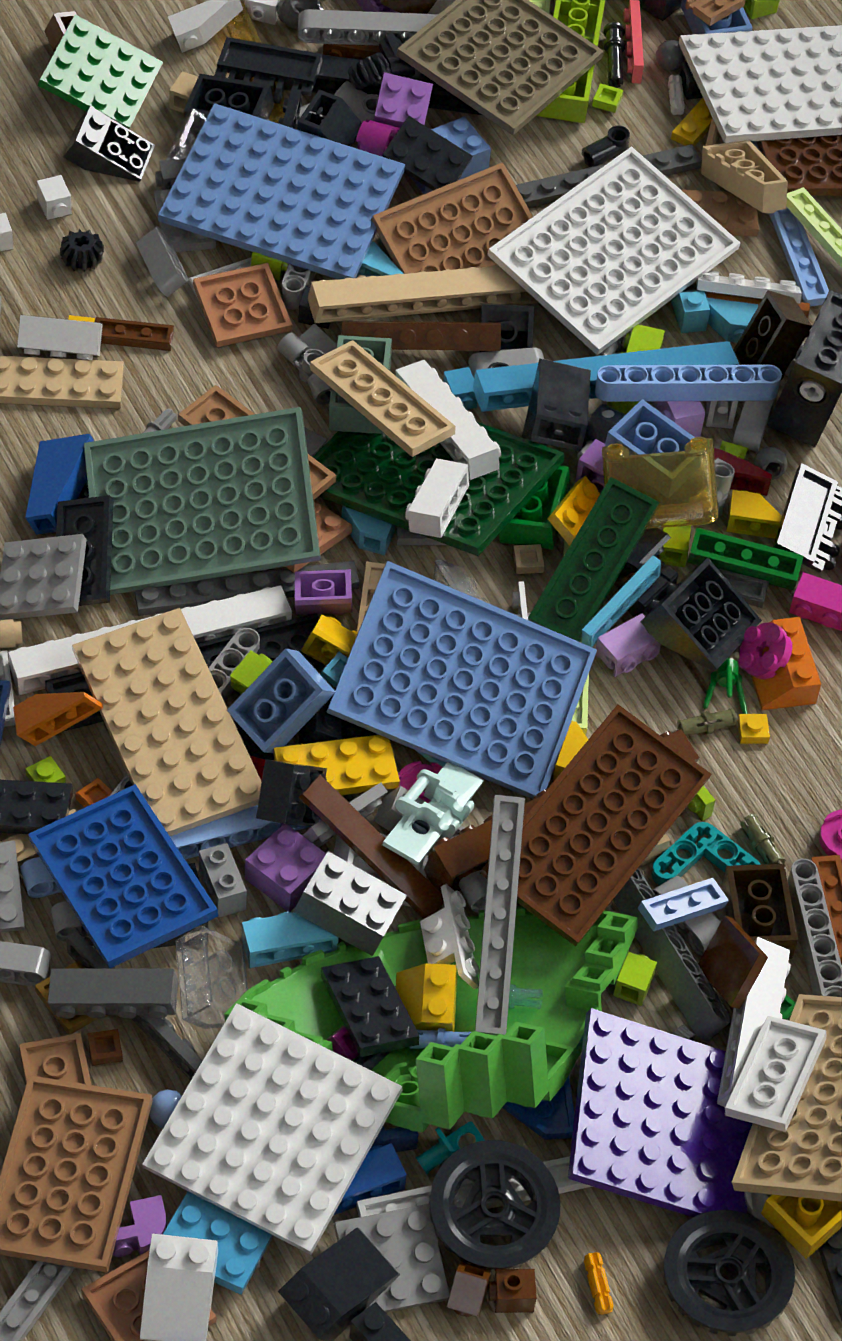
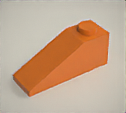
M85 692L35 694L13 707L17 736L37 746L103 709V703Z

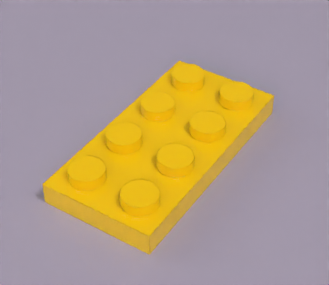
M381 735L274 748L273 755L275 761L327 768V782L341 795L366 792L380 782L385 789L398 788L400 784L390 739Z

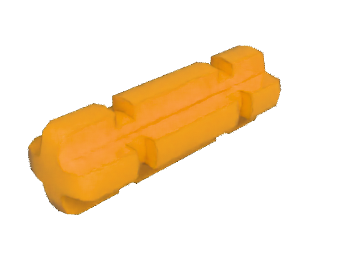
M598 1252L588 1253L584 1257V1265L586 1271H588L587 1277L592 1298L595 1299L596 1313L599 1315L609 1314L613 1311L614 1305L612 1297L609 1296L610 1289L605 1269L602 1268L601 1254Z

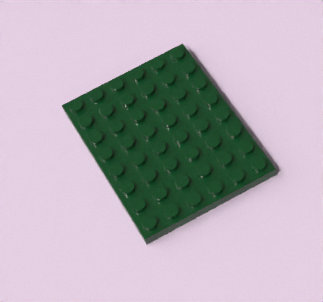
M477 422L480 427L483 426L486 429L489 438L493 442H497L500 447L499 469L472 480L469 479V487L441 538L423 534L419 535L479 557L564 462V452ZM338 431L313 456L314 459L336 475V482L318 497L409 530V520H406L405 517L406 508L409 503L413 502L417 487L422 486L427 469L432 468L436 458L455 462L440 443L412 457L384 432L383 434Z

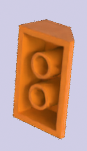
M800 617L770 621L769 623L782 627L786 631L787 636L791 638L792 653L784 668L780 666L774 672L776 675L772 678L758 679L751 675L761 710L816 704L821 682ZM766 646V647L764 648V650H763V652H762V656H763L764 652H768V651H769V647Z

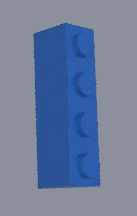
M392 1143L385 1146L376 1145L370 1148L334 1215L355 1208L357 1201L405 1190L407 1174Z

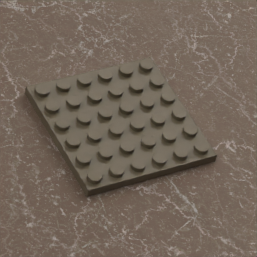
M456 0L397 49L396 56L511 135H515L603 57L604 51L529 0Z

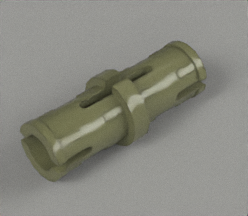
M732 708L715 713L706 711L702 712L700 716L677 721V729H682L686 736L704 732L708 735L712 734L714 730L737 725L736 714ZM717 720L715 723L697 726L699 723Z
M750 814L743 818L744 821H741L740 825L752 841L751 846L754 851L757 852L758 850L766 864H784L786 860L774 844V837L771 833H767L757 815Z

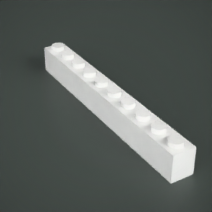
M281 585L181 609L196 643L235 634L242 628L255 629L291 620L292 610ZM148 618L137 621L131 620L125 624L103 627L96 631L75 634L71 637L55 641L50 640L43 644L21 647L8 652L9 667L18 694L22 695L46 689L45 680L82 672L72 650L73 644Z

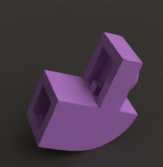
M161 1195L130 1202L132 1225L119 1228L113 1251L114 1256L124 1257L135 1250H138L139 1255L150 1250L152 1233L163 1235L166 1230V1214Z

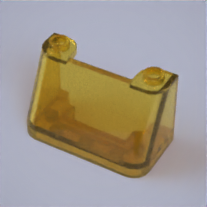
M695 437L685 445V451L630 455L629 449L619 443L602 447L604 487L610 477H613L660 502L659 508L646 529L704 525L717 520L718 487L713 438Z

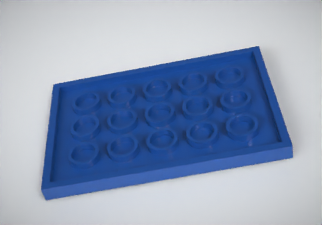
M136 784L28 834L31 844L109 969L219 916L217 907Z

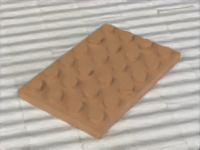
M502 162L372 216L371 221L376 226V231L394 264L403 274H410L422 271L433 272L446 269L456 270L498 265L487 255L489 248L533 218Z
M29 1075L0 1174V1255L108 1273L153 1101L152 1095Z

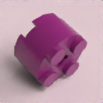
M366 119V121L362 122L356 138L358 142L357 149L382 157V154L399 131V128Z

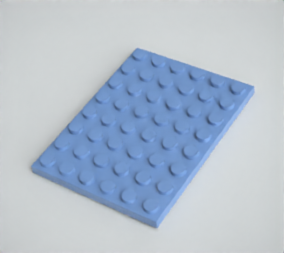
M214 103L158 214V221L338 280L356 278L377 232L371 218L373 215L387 210L405 171V164Z
M387 561L336 686V693L332 696L326 712L445 763L448 762L464 768L476 776L533 799L539 792L547 789L597 649Z

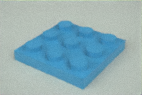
M187 1191L163 1235L216 1240L218 1242V1257L214 1283L242 1295L259 1260H261L274 1236Z

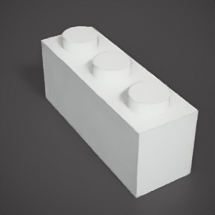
M20 315L17 347L24 349V354L40 355V350L51 351L50 356L66 358L67 353L77 354V359L93 360V355L100 356L103 324Z
M436 458L432 468L427 469L422 486L417 487L413 502L409 503L406 508L405 517L406 520H409L410 532L442 537L469 487L468 464Z

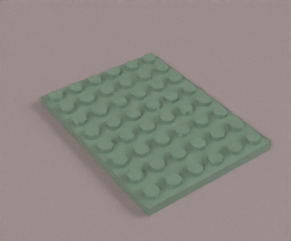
M301 407L84 443L89 498L110 495L114 499L110 595L141 590L149 586L161 587L321 560Z

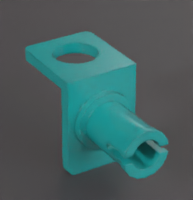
M472 1121L467 1122L447 1137L438 1127L435 1131L440 1137L437 1139L439 1142L415 1158L426 1174H428L460 1149L459 1139L462 1135L473 1134L476 1142L485 1141V1139Z

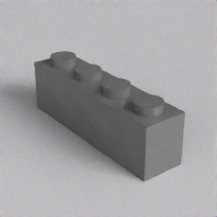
M173 968L51 969L48 1005L53 1015H57L60 1018H73L75 1015H87L91 1018H103L105 1015H118L122 1018L149 1015L153 1018H165L167 1015H176L178 978Z

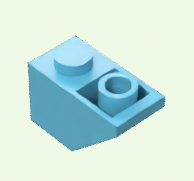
M342 506L341 518L352 524V533L350 535L358 548L385 556L395 532V525Z

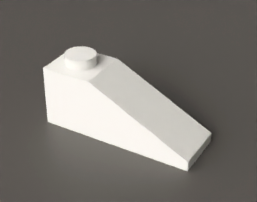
M209 0L168 16L181 52L183 53L205 44L243 10L240 0Z

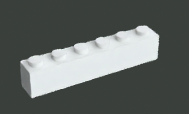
M421 360L396 369V377L456 426L455 435L443 440L440 444L455 462L468 464L470 480L499 469V457H501L499 445L489 438L486 429L483 426H479L472 412H468L464 408L461 399L454 396L449 385L446 382L443 383L435 368H431L425 360Z
M759 937L754 942L768 956V960L740 1009L734 1008L717 1100V1104L726 1107L766 1016L769 1015L782 1019L780 1007L786 996L784 983L791 966L788 963L790 950Z

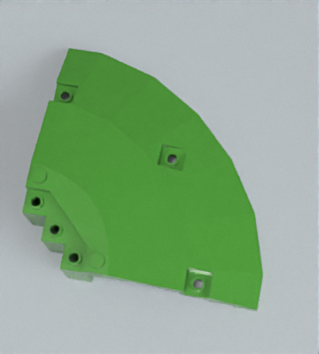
M516 906L506 1034L494 1036L475 1031L478 988L473 989L459 976L457 970L458 982L454 1032L471 1033L461 1045L456 1044L454 1047L430 1042L425 1049H410V1047L393 1050L371 1070L402 1086V1092L386 1122L411 1131L423 1133L430 1124L450 1129L464 1112L493 1119L507 1101L536 1108L542 1100L551 1101L564 1085L582 1052L586 1013L591 1008L602 1011L601 993L609 984L614 985L638 929V918L604 911L575 947L531 912H526L523 906ZM478 910L479 916L467 917L470 923V929H468L469 936L475 946L473 956L479 970L485 910ZM421 920L398 924L397 931L388 932L384 935L373 956L353 945L346 946L344 942L337 943V950L324 954V951L318 950L302 957V964L291 970V968L285 967L280 970V977L270 982L265 979L248 989L224 1013L225 1022L237 1003L333 1051L332 1042L326 1039L344 1023L321 978V967L379 956L396 987L397 972L425 963L428 964L420 924Z

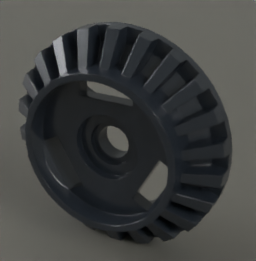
M479 1141L466 1145L454 1152L438 1170L429 1195V1215L438 1239L440 1238L445 1244V1248L450 1253L453 1252L457 1255L460 1261L471 1263L482 1269L489 1268L495 1269V1271L496 1269L512 1267L515 1269L528 1261H532L549 1244L556 1231L560 1217V1195L555 1179L549 1169L529 1150L506 1141ZM513 1178L525 1189L531 1200L530 1204L525 1206L510 1184V1179ZM468 1179L474 1182V1185L461 1208L453 1204V1200L462 1182ZM490 1198L499 1199L503 1204V1210L497 1214L489 1212L485 1205L486 1201ZM511 1236V1243L507 1245L492 1246L480 1243V1237Z
M716 1210L691 1218L671 1238L663 1261L664 1285H667L668 1296L671 1302L674 1301L677 1304L678 1311L683 1316L687 1315L692 1319V1324L697 1327L700 1325L709 1328V1332L717 1334L719 1331L727 1333L728 1336H736L737 1333L744 1332L746 1335H749L759 1328L765 1329L770 1326L773 1320L778 1319L782 1315L790 1301L795 1285L793 1258L780 1235L762 1220L739 1211ZM725 1246L702 1258H699L697 1255L699 1251L707 1247ZM756 1266L762 1267L766 1276V1293L756 1292ZM723 1267L733 1268L737 1272V1278L733 1280L724 1279L720 1274V1269ZM698 1292L704 1294L705 1296L722 1305L726 1309H719L706 1303L697 1295Z

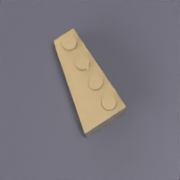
M750 140L702 147V175L762 213H775L777 210L786 209L788 181Z

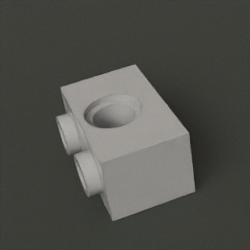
M228 843L200 850L199 872L209 897L218 909V918L246 910L247 890Z

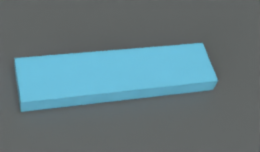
M653 555L582 629L583 644L593 647L597 643V638L605 634L660 576L661 560Z

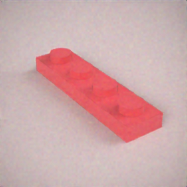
M629 0V6L624 8L623 22L627 23L625 24L624 38L629 40L626 41L625 55L630 56V58H627L626 71L631 73V83L641 84L644 60L640 1Z

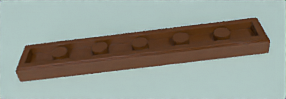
M321 775L317 776L299 796L389 886L406 894L405 901L423 919L436 913L443 905L442 893L407 859L383 846V841L386 838Z

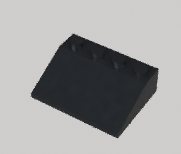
M707 558L690 571L640 622L658 643L714 672L744 641V633L747 628L758 626L762 620L710 559Z

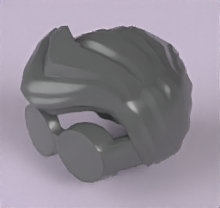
M280 0L277 5V14L280 21L298 30V15L301 11L308 9L323 10V8L320 6V0Z

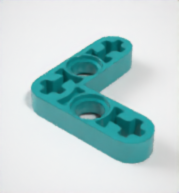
M698 822L656 859L651 876L658 885L665 883L675 876L682 877L703 856L723 872H725L726 866H733L735 864H761L708 822ZM704 834H706L708 838L703 837L698 841V844L696 846L695 843L697 841L698 835L703 836ZM680 849H686L692 854V857L682 859L676 852ZM721 849H726L733 854V857L723 859L717 852ZM671 862L674 864V865L671 867L670 873H668V872H665L664 874L660 873V870H663V871L667 870V869L670 867Z

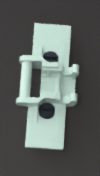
M448 762L438 774L425 769L421 770L417 775V781L404 797H399L395 802L396 809L404 816L386 837L382 845L412 863L419 865L437 841L445 837L450 839L474 808V803L469 800L480 788L484 780L464 768ZM426 788L424 796L431 800L429 804L425 801L423 804L415 802Z

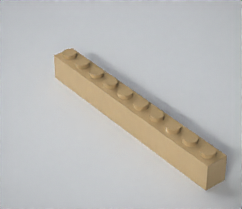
M499 265L363 278H345L340 280H320L311 283L307 298L315 323L480 309V303L520 305L539 303Z

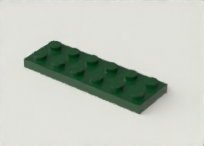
M610 477L528 616V620L580 642L582 640V629L597 614L659 508L660 502Z

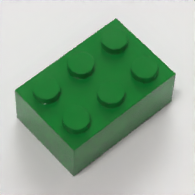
M559 466L499 533L500 543L514 545L541 544V548L554 549L558 531L550 523L548 517L570 491L569 467Z

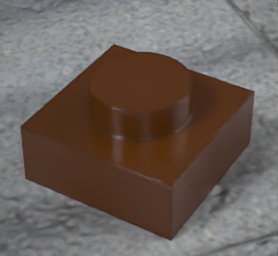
M118 1029L87 1033L92 1066L123 1062Z

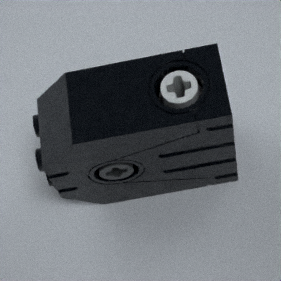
M829 290L767 423V426L813 447H816L842 393V295L832 290Z

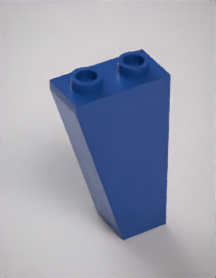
M90 434L39 442L25 516L36 535L56 532L57 505L59 501L78 499L87 481L84 443L94 441Z

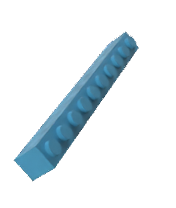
M729 341L553 361L591 370L589 399L597 398L595 386L598 370L607 365H739ZM538 363L476 370L473 391L481 412L529 406Z

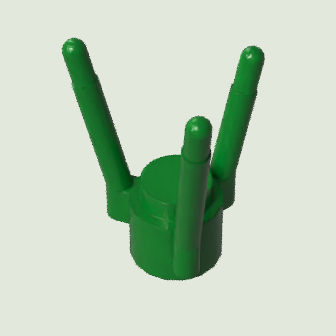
M727 658L716 671L711 672V681L703 708H708L716 683L719 682L720 686L726 688L728 698L732 697L733 686L736 685L742 714H748L742 687V675L739 674V664L736 660Z

